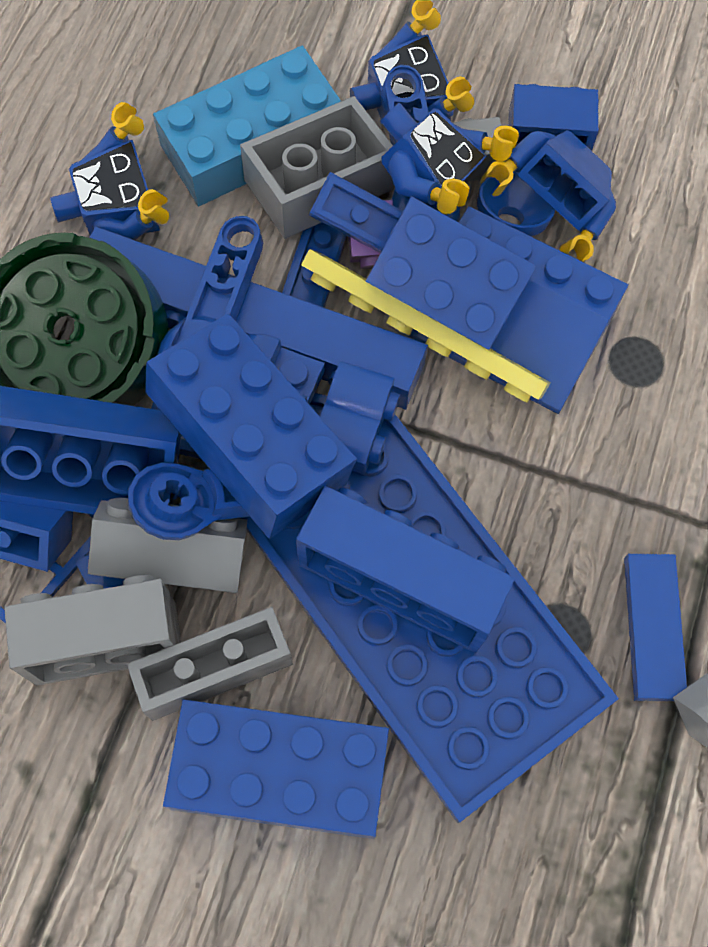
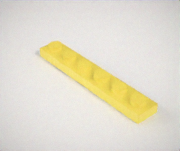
M311 249L308 250L301 265L313 272L310 278L311 281L334 292L336 286H339L351 293L348 299L350 303L368 313H372L374 307L390 315L386 321L387 324L407 335H410L413 329L428 337L425 344L445 357H449L453 351L466 358L467 362L464 367L474 374L488 380L492 373L507 382L504 390L524 402H528L531 396L538 400L541 399L551 382L491 348L489 350L367 283L365 277L326 255Z

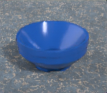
M513 172V179L502 194L498 196H493L492 194L500 185L499 181L496 178L488 177L481 184L478 192V211L531 237L540 234L548 227L555 214V209L517 175V172ZM508 214L514 216L519 220L520 225L504 221L499 218V215Z

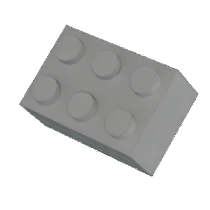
M353 96L240 144L244 181L284 239L321 223V221L309 216V213L330 172L376 197L394 190L392 177L381 160V157L393 145L356 97Z
M151 575L129 577L123 581L122 586L105 589L99 584L82 585L73 588L71 595L52 598L51 594L47 593L30 594L22 597L20 604L4 606L9 668L36 686L128 669L127 663L181 643L176 602L162 579L154 580V577Z

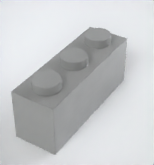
M113 498L109 501L101 500L92 519L88 574L122 579L138 575H151L154 577V580L162 579L164 584L238 593L248 519L217 520L192 537L182 540H162L146 533L134 521L129 510L128 498ZM168 504L169 506H176V507L179 506V505Z
M273 607L127 663L142 711L152 721L181 710L183 699L201 702L293 665L291 653Z

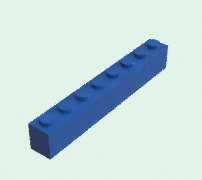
M95 226L89 238L103 241L114 247L140 268L152 281L162 299L167 315L168 328L172 329L185 319L206 266ZM228 274L226 277H219L220 283H226L228 278L236 277ZM253 282L249 284L236 322L247 335L264 334L279 338L282 348L325 363V372L322 380L328 381L330 386L340 361L395 378L393 392L400 394L397 407L405 410L408 407L425 365L428 345Z

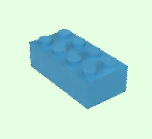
M302 45L153 113L160 146L199 207L246 184L244 181L240 144L339 103L341 100Z

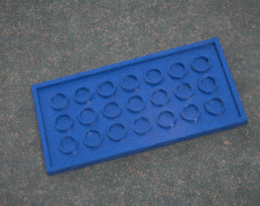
M394 415L392 422L384 419L378 434L386 437L378 465L369 462L365 475L352 471L347 484L343 488L358 493L366 500L365 505L381 513H384L385 510H392L402 514L412 522V528L429 536L431 533H440L451 538L459 545L458 550L476 559L480 555L495 559L506 567L505 573L515 577V581L494 626L477 653L299 566L296 538L311 510L270 540L250 516L241 517L240 519H248L246 530L453 818L457 823H460L619 698L407 428Z

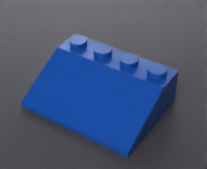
M468 206L459 220L460 224L536 265L534 272L490 348L551 382L541 399L538 400L531 396L530 400L559 414L617 311L629 284ZM414 329L410 335L402 332V334L422 343H426L428 339L427 336ZM453 351L449 355L450 359L462 365H465L467 362L466 358ZM492 373L489 376V379L503 386L507 383Z

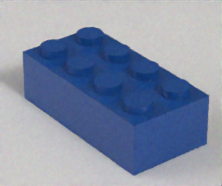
M229 313L146 362L145 392L269 540L309 512L314 507L325 485L338 491L339 488L347 484L357 458Z
M0 386V501L94 515L101 500L109 501L113 498H128V489L134 477L146 467L158 463L178 464L181 434L161 410ZM164 493L162 501L165 502L169 499V504H172L175 494Z
M325 485L296 538L299 566L477 653L489 636L515 581V577L505 573L506 567L490 557L480 555L476 559L458 550L459 545L445 535L431 533L429 536L412 528V522L400 513L392 510H385L384 513H381L365 505L366 500L350 489L341 487L336 491Z
M183 699L163 807L173 811L374 839L377 830L389 728Z

